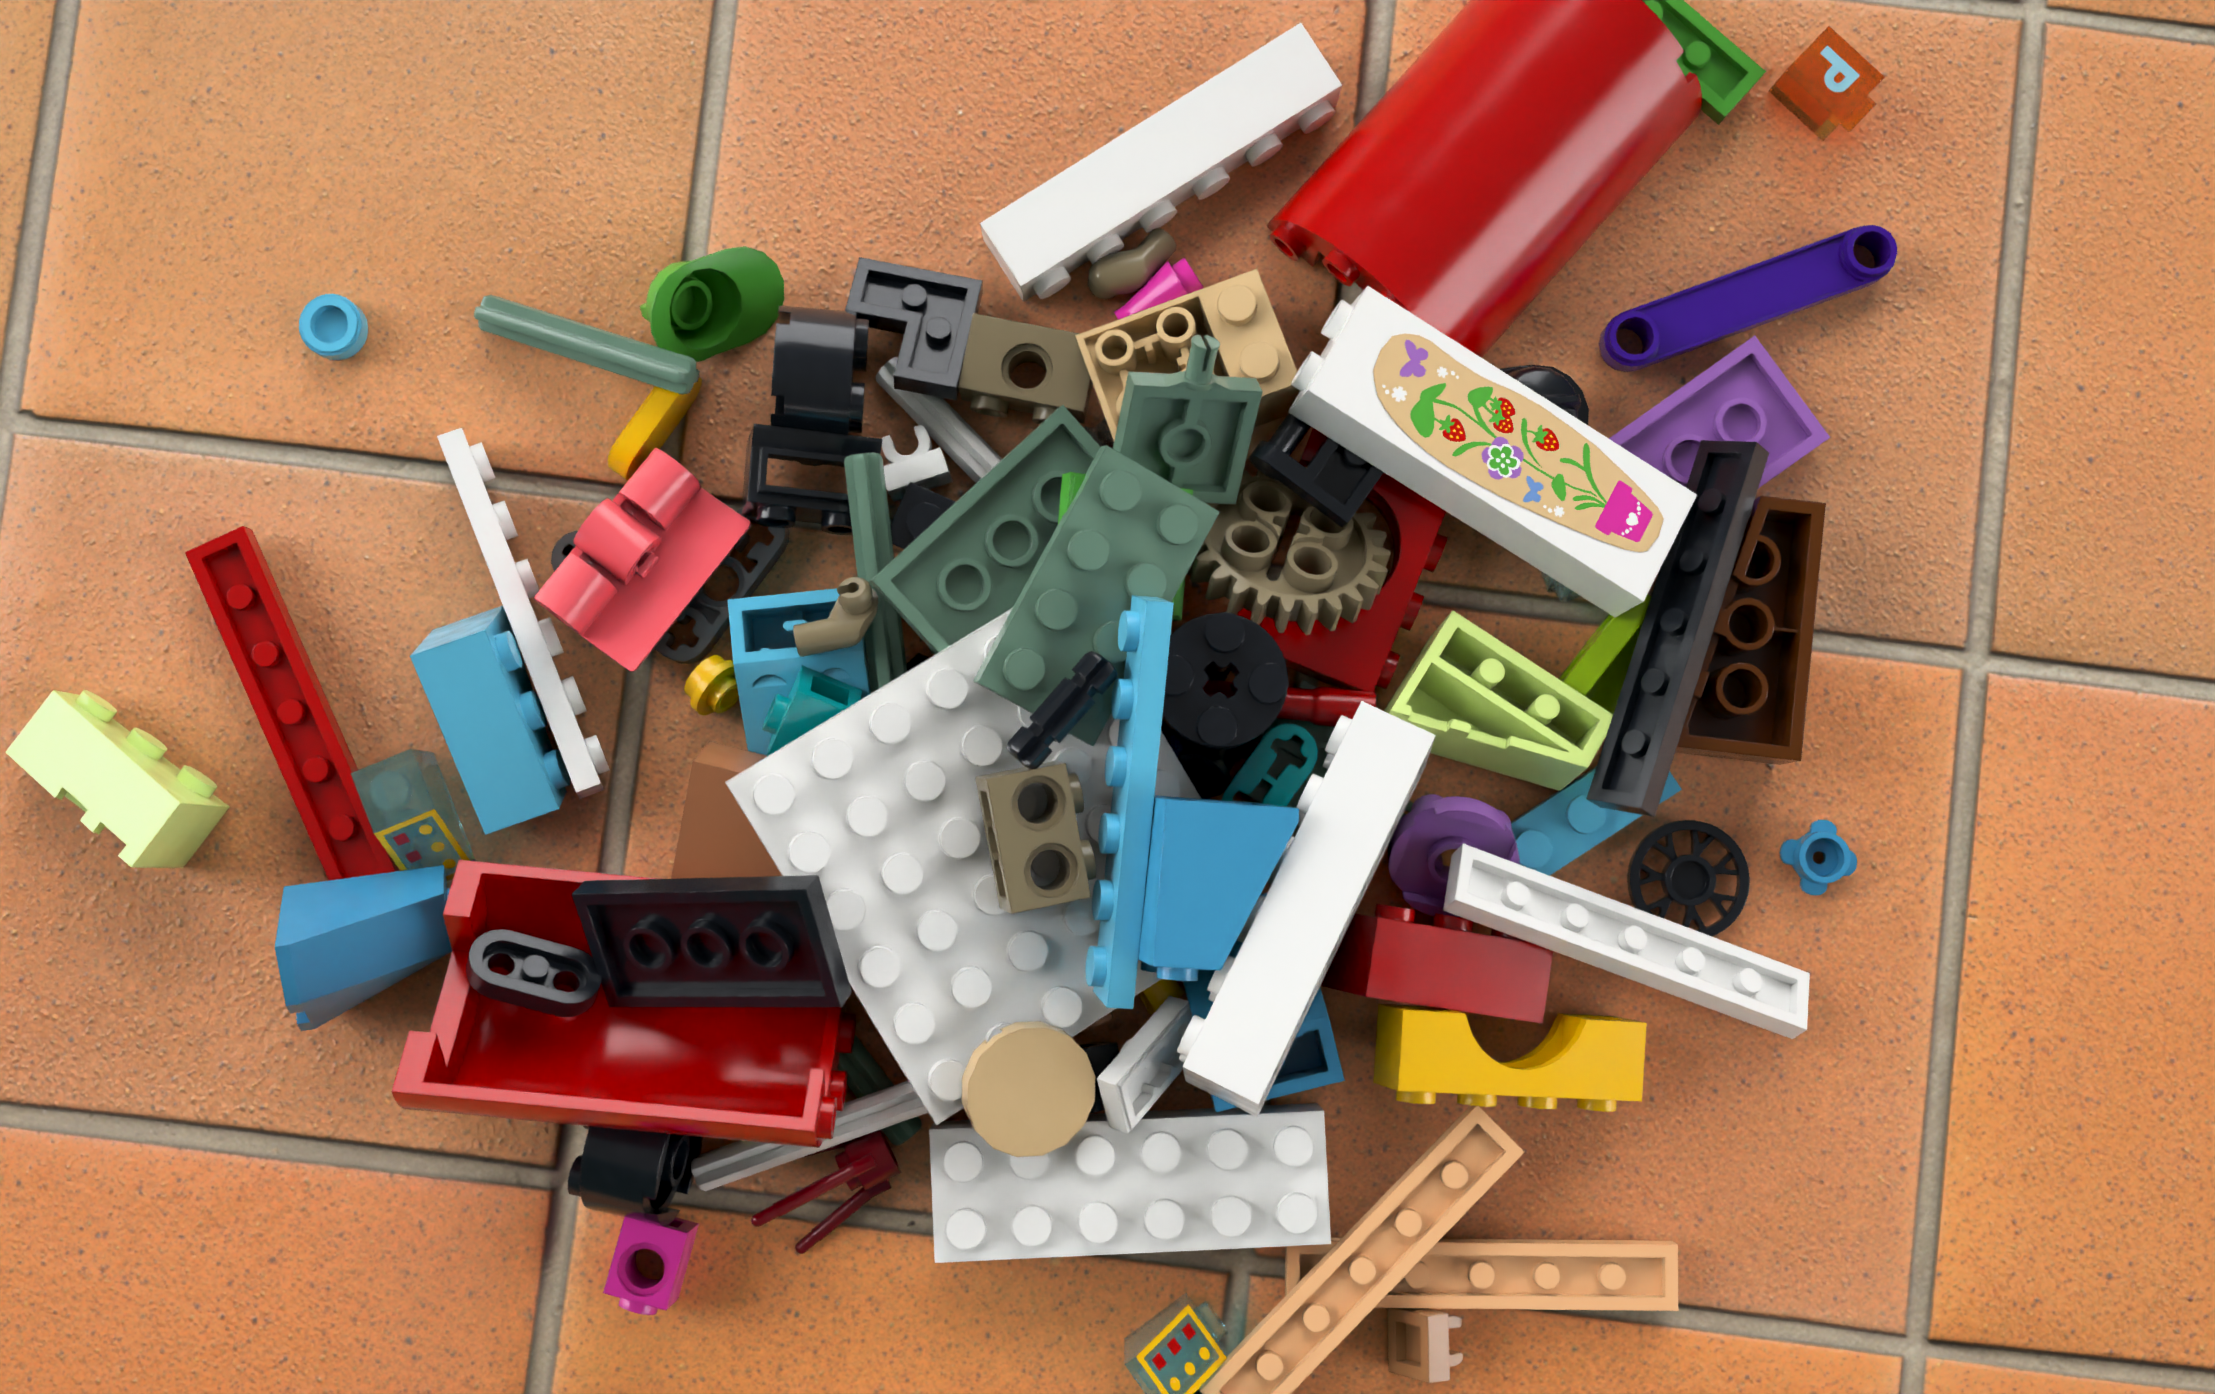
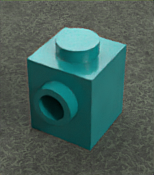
M802 665L788 697L777 693L764 720L762 730L772 733L767 756L861 700L862 690Z

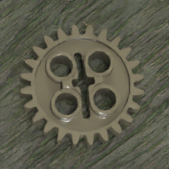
M1246 470L1243 471L1236 504L1206 503L1220 511L1192 563L1193 568L1190 580L1192 583L1209 582L1205 596L1208 600H1215L1224 596L1229 599L1226 612L1236 614L1244 608L1251 611L1250 620L1258 625L1265 617L1272 618L1278 633H1284L1288 621H1296L1304 634L1308 635L1311 634L1315 620H1318L1330 631L1336 629L1340 617L1351 623L1355 622L1360 608L1370 610L1376 594H1380L1388 571L1386 565L1390 557V551L1382 548L1387 536L1386 532L1372 529L1377 517L1374 513L1355 512L1350 521L1345 526L1340 527L1279 480L1272 479L1259 470L1254 477ZM1291 515H1298L1301 517V520L1291 542L1278 580L1271 581L1267 577L1272 561L1277 555Z

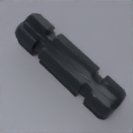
M1092 651L1086 653L1072 669L1075 673L1072 679L1064 678L1030 716V720L1033 723L1028 728L1022 726L1008 741L1006 748L1022 765L1032 770L1037 769L1051 754L1052 750L1049 746L1052 742L1057 741L1060 743L1094 705L1095 701L1092 697L1096 693L1102 695L1116 680L1118 674L1116 669L1099 653Z

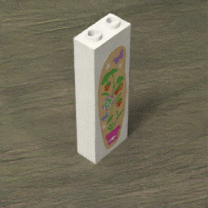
M1367 286L1351 305L1344 300L1337 304L1321 330V334L1330 339L1322 354L1319 356L1311 351L1292 380L1291 385L1300 390L1288 411L1290 414L1616 618L1644 602L1697 494L1371 287Z

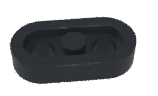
M505 929L492 930L480 935L470 948L466 965L468 982L479 994L494 1000L558 1017H574L589 1010L597 998L602 977L598 975L593 957L585 951ZM500 967L507 970L510 974L501 975L490 969ZM567 985L574 992L557 990L554 986Z

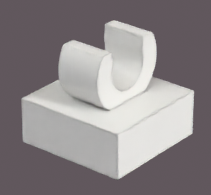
M922 425L914 427L915 435L918 439V447L910 455H901L896 452L890 435L882 438V450L890 463L884 466L885 483L893 501L903 498L910 482L928 490L953 482L941 447L932 450L931 439L927 430Z

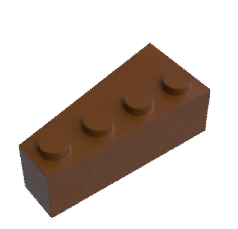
M1759 496L1754 500L1675 753L1777 765L1801 761L1826 503L1770 496Z

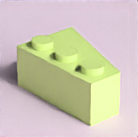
M1453 610L1429 637L1384 710L1395 717L1436 735L1431 754L1558 791L1565 788L1589 767L1607 736L1613 714Z
M53 690L5 753L54 798L62 800L65 796L86 813L80 821L93 833L100 834L104 827H106L124 842L126 846L118 856L131 868H184L230 808V806L213 794L217 789V785L203 773L190 766L184 765L180 770L163 757L167 747L149 733L135 727L130 732L115 721L113 717L116 715L117 710L100 696L88 690H83L80 695Z

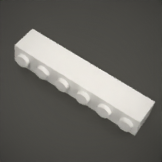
M1299 23L981 222L983 240L1023 302L1035 294L1040 299L1047 298L1070 282L1071 276L1069 273L1089 260L1093 265L1100 258L1121 251L1124 247L1122 240L1143 227L1145 232L1149 233L1153 229L1160 228L1169 222L1177 214L1175 207L1196 194L1198 199L1202 200L1216 193L1229 182L1230 177L1228 173L1248 161L1254 167L1270 159L1282 148L1281 140L1301 128L1304 134H1307L1324 125L1336 112L1333 107L1337 105L1342 84L1302 23Z

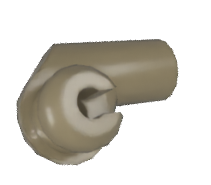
M1156 228L1146 236L1136 249L1112 253L1100 258L1089 269L1088 287L1092 294L1106 300L1114 298L1116 295L1139 291L1176 251V243L1173 237L1163 229Z
M860 577L845 579L837 588L840 596L827 619L793 626L795 643L800 657L852 647L862 640L878 611L877 593L872 589L867 580Z

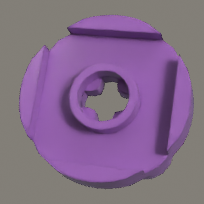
M1428 794L1418 798L1413 803L1411 812L1403 816L1399 821L1387 850L1389 873L1392 881H1395V884L1402 890L1403 899L1411 907L1431 916H1435L1436 913L1460 917L1443 911L1450 866L1443 865L1441 853L1450 849H1458L1462 844H1466L1520 864L1518 847L1508 815L1485 802L1468 797L1451 796L1443 798L1436 794Z

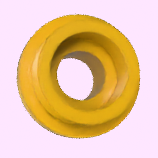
M719 655L710 656L697 665L687 678L684 692L691 698L690 705L699 715H709L713 712L723 713L730 709L739 699L733 660L725 661Z

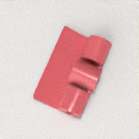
M654 448L613 500L605 499L591 512L575 535L573 544L576 546L533 599L628 671L634 672L749 530L751 522L701 488L695 476L679 462L660 449Z

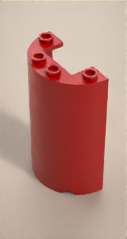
M1470 0L1269 221L1267 227L1272 231L1270 239L1287 257L1294 261H1298L1302 257L1312 267L1321 259L1323 254L1325 258L1322 262L1325 268L1344 285L1350 287L1355 282L1363 290L1367 286L1371 287L1482 358L1698 117L1702 108V92L1698 77L1691 72L1684 76L1677 63L1678 58L1684 52L1683 48L1667 26L1642 0Z
M458 860L443 912L452 954L429 1032L409 1031L391 1092L400 1107L410 1110L819 1148L823 1139L833 1138L836 1111H843L847 1071H838L840 1053H852L856 1014L845 1013L846 1002L842 1007H609L602 984L592 1007L583 1014L574 1017H558L485 997L472 988L466 976V965L470 948L480 935L497 929L511 930L577 948L592 956L572 893L584 881L657 878ZM500 967L490 969L501 975L510 974L507 970ZM567 985L554 986L557 990L574 992Z

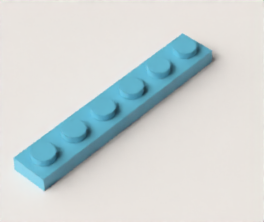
M1132 595L1130 611L1124 610L1122 612L1118 627L1119 650L1127 652V657L1125 660L1124 679L1117 678L1112 690V716L1114 719H1120L1117 746H1109L1105 760V781L1107 786L1113 787L1111 813L1102 814L1098 832L1100 853L1106 854L1104 880L1097 879L1095 881L1092 894L1094 920H1100L1098 946H1090L1088 948L1085 967L1087 985L1093 986V992L1106 1008L1133 1009L1174 605L1173 602L1158 597Z

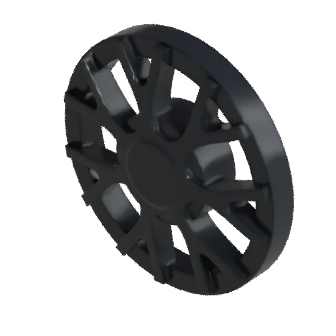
M1683 820L1664 824L1651 831L1642 839L1630 859L1627 885L1634 908L1653 914L1650 910L1658 907L1659 913L1657 916L1665 918L1672 901L1679 905H1685L1682 926L1689 928L1690 921L1694 920L1698 927L1696 931L1714 936L1728 928L1740 915L1747 901L1750 877L1748 865L1741 849L1728 834L1718 827L1705 822ZM1690 830L1691 854L1676 855L1672 837L1673 832ZM1698 832L1708 835L1701 843L1698 839ZM1664 836L1666 841L1665 847L1657 842ZM1715 839L1728 853L1714 866H1711L1700 855ZM1651 847L1661 852L1669 860L1664 866L1662 873L1656 872L1642 863ZM1731 859L1734 863L1735 870H1728L1725 868L1726 863H1728ZM1640 870L1647 874L1643 879H1640ZM1716 874L1737 876L1735 896L1714 892ZM1661 881L1665 896L1646 905L1640 885ZM1709 899L1721 915V918L1705 927L1696 911L1695 905L1702 904ZM1722 900L1732 901L1727 911L1721 904Z

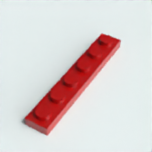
M241 526L185 552L328 880L400 871L374 834L384 830V827L253 530ZM387 834L384 835L385 839L387 840V842L389 843V845L392 847V845H391V843H390V840H389Z

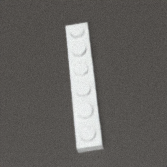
M462 428L439 435L437 438L574 789L580 799L600 792L604 788L598 775L610 770L597 736L594 735L584 739L575 716L587 712L574 677L560 679L552 657L562 654L564 651L551 618L538 621L529 598L534 597L538 593L539 587L528 559L515 563L506 541L517 537L518 534L505 501L492 504L484 482L494 479L495 475L481 442L469 446Z
M1462 844L1451 856L1443 911L1790 1039H1794L1807 1030L1810 973L1466 844Z

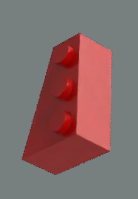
M1376 904L1374 916L1354 915L1321 984L1323 987L1364 997L1543 1024L1553 951L1495 929L1491 930V936L1472 933L1473 921L1465 918L1435 913L1433 926L1413 923L1415 910Z

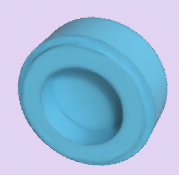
M325 294L314 298L305 306L299 319V332L306 346L318 355L329 360H344L354 356L365 344L368 336V322L363 311L346 297L337 294Z

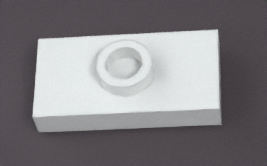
M1169 996L1134 1037L1125 1042L1120 1053L1098 1076L1097 1082L1110 1128L1128 1134L1183 1070L1184 1062L1179 1060L1180 1053L1177 1052V1049L1192 1019L1188 1001Z

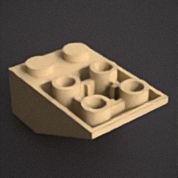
M1258 269L1075 335L1113 441H1115L1128 371L1168 374L1185 371L1191 348V338L1195 335H1201L1203 341L1204 335H1208L1220 342L1213 374L1217 376L1257 379L1263 392L1254 427L1289 414L1288 411L1300 390L1291 385L1297 369Z

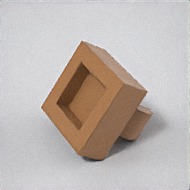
M1387 1308L1389 1372L1426 1383L1450 1380V1367L1456 1366L1463 1361V1353L1449 1350V1329L1462 1327V1319L1429 1308Z

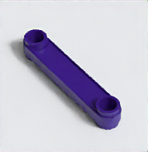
M1876 225L1856 227L1627 310L1612 318L1601 332L1599 340L1601 357L1614 370L1623 372L1637 371L1868 287L1887 275L1894 266L1897 255L1896 241L1891 233L1883 227ZM1854 245H1861L1870 250L1874 256V268L1864 267L1857 261L1853 252ZM1628 329L1635 332L1642 341V354L1634 355L1621 349L1617 343V330Z

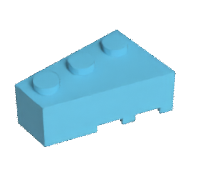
M503 605L433 629L410 655V658L485 835L558 810L567 793L565 787L571 784L570 776L560 751L552 749L545 728L547 720L538 695L532 689L514 632Z

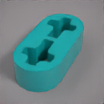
M1282 723L1272 727L1262 737L1225 789L1222 800L1235 801L1233 797L1239 790L1250 794L1263 778L1271 784V787L1265 793L1261 802L1286 807L1316 764L1318 748L1314 737L1305 728L1296 724ZM1295 734L1303 740L1299 751L1306 757L1305 761L1300 767L1291 763L1287 764L1275 779L1267 773L1277 757L1276 752L1270 746L1277 737L1283 741H1288Z

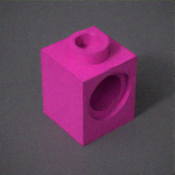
M624 1217L603 1293L619 1297L618 1305L634 1313L655 1315L658 1309L667 1310L679 1298L699 1223L675 1217L669 1225L662 1226ZM639 1249H651L661 1256L665 1268L661 1279H649L639 1272L636 1266V1255Z

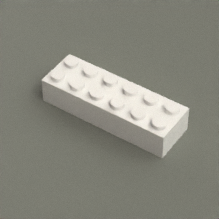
M1361 701L1353 719L1341 715L1325 748L1328 754L1323 767L1328 770L1324 778L1313 773L1296 807L1299 808V822L1297 825L1300 828L1296 836H1291L1267 881L1272 885L1266 897L1260 895L1238 936L1237 941L1243 944L1236 958L1228 955L1222 969L1215 970L1207 989L1210 991L1208 1000L1214 1003L1206 1019L1197 1015L1193 1016L1178 1046L1179 1060L1184 1062L1182 1067L1186 1082L1258 1117L1421 778L1436 735Z
M1318 1103L1264 1105L1258 1117L1238 1107L1216 1112L1215 1108L1147 1111L1128 1134L1110 1128L1106 1113L1089 1114L1085 1125L1066 1145L1042 1156L1015 1157L993 1149L974 1130L970 1120L943 1121L938 1125L933 1123L929 1129L935 1263L1331 1244L1324 1110Z

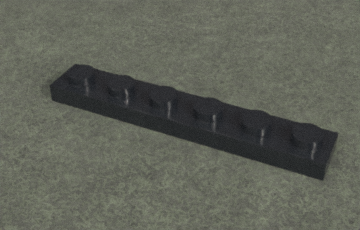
M1701 440L1686 486L1687 489L1697 494V497L1659 570L1586 798L1600 808L1653 817L1656 815L1769 456V452L1757 442Z

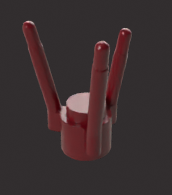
M882 1130L807 1155L811 1156L845 1148V1151L835 1155V1160L839 1167L838 1170L754 1214L751 1218L752 1224L755 1227H760L844 1183L848 1185L851 1191L863 1186L795 1245V1250L799 1254L808 1251L870 1199L892 1188L889 1179L900 1174L901 1170Z

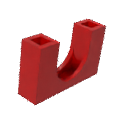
M1314 428L1312 429L1299 461L1301 465L1307 466L1327 436ZM1386 473L1382 474L1365 498L1378 509L1386 520L1392 535L1394 549L1390 573L1381 588L1380 594H1376L1371 609L1360 608L1357 620L1353 623L1340 617L1334 631L1328 630L1318 620H1315L1311 634L1308 635L1304 634L1296 621H1288L1284 633H1278L1272 618L1265 617L1259 624L1278 644L1288 668L1340 689L1374 692L1376 686L1387 689L1400 659V654L1391 651L1399 628L1411 630L1424 599L1423 595L1414 592L1423 569L1434 572L1447 542V537L1438 534L1446 511ZM1243 608L1237 615L1250 620L1251 611Z

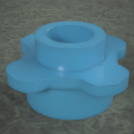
M1828 820L1812 822L1808 833L1797 840L1788 839L1780 847L1781 861L1784 864L1792 865L1801 878V890L1808 895L1816 896L1823 894L1827 890L1828 883L1835 882L1843 876L1851 875L1857 867L1856 855L1849 850L1846 842L1836 835V826ZM1817 851L1821 852L1824 856L1820 864L1815 863L1813 860V855Z

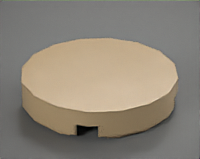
M1041 1021L1015 1022L1000 1029L1002 1032L994 1035L988 1042L984 1040L973 1051L962 1076L961 1102L974 1130L993 1149L1015 1157L1042 1156L1066 1145L1085 1125L1095 1102L1096 1076L1087 1053L1064 1030Z

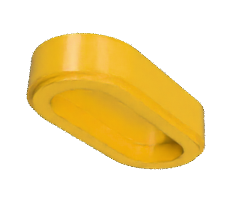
M699 377L698 382L694 383L691 392L684 395L655 386L613 444L608 455V467L628 481L654 448L660 449L679 424L696 399L702 385V379Z

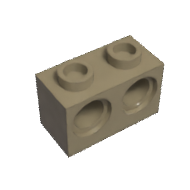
M1051 761L1042 763L1037 769L1033 770L1021 767L976 776L975 780L1000 909L1010 914L1090 898L1088 880L1096 878V863L1089 840H1080L1076 814L1084 811V799L1077 774H1068L1066 763ZM1038 783L1047 794V807L1039 818L1027 821L1018 809V798L1026 786ZM1045 850H1052L1059 859V873L1050 884L1037 886L1031 877L1032 861L1039 853Z

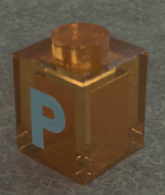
M1828 26L1786 69L1769 92L1818 138L1824 141L1839 124L1849 133L1877 104L1868 94L1885 77Z

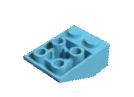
M837 588L727 600L733 665L748 751L767 755L772 733L762 730L764 720L777 693L788 697L802 665L861 689V699L871 694L865 636L858 644L848 648L800 657L797 651L793 626L827 619L840 596Z

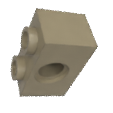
M973 313L958 385L962 400L971 402L970 409L972 411L988 416L1007 417L1008 409L1033 414L1032 421L1039 425L1057 408L1064 405L1079 423L1085 424L1093 383L1075 337L1079 333ZM1025 362L1039 364L1046 371L1044 380L1038 386L1030 389L1016 386L1011 381V374L1018 365Z

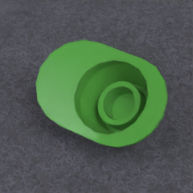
M746 246L728 248L695 260L681 261L668 265L658 272L649 286L646 303L639 307L642 317L650 322L651 333L659 348L691 357L696 362L748 344L765 334L779 316V305H783L784 280L777 264L764 252Z

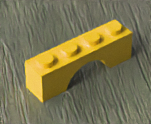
M1378 1004L1373 1083L1396 1090V1101L1413 1104H1435L1436 1093L1457 1094V1103L1470 1106L1495 1107L1497 1106V1095L1518 1096L1517 1105L1527 1108L1557 1109V1098L1577 1099V1108L1615 1112L1617 1101L1642 1102L1647 1023L1618 1016L1558 1013L1549 1033L1535 1049L1520 1058L1497 1062L1487 1055L1475 1040L1465 1013L1429 1006Z

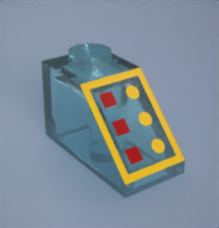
M409 749L351 773L373 833L400 871L444 865L446 880L450 882L453 880L458 860L476 861L433 752Z
M1185 1293L1124 1338L1125 1366L1145 1394H1194L1227 1359L1225 1346L1220 1339L1229 1333L1207 1301L1196 1307L1189 1295Z

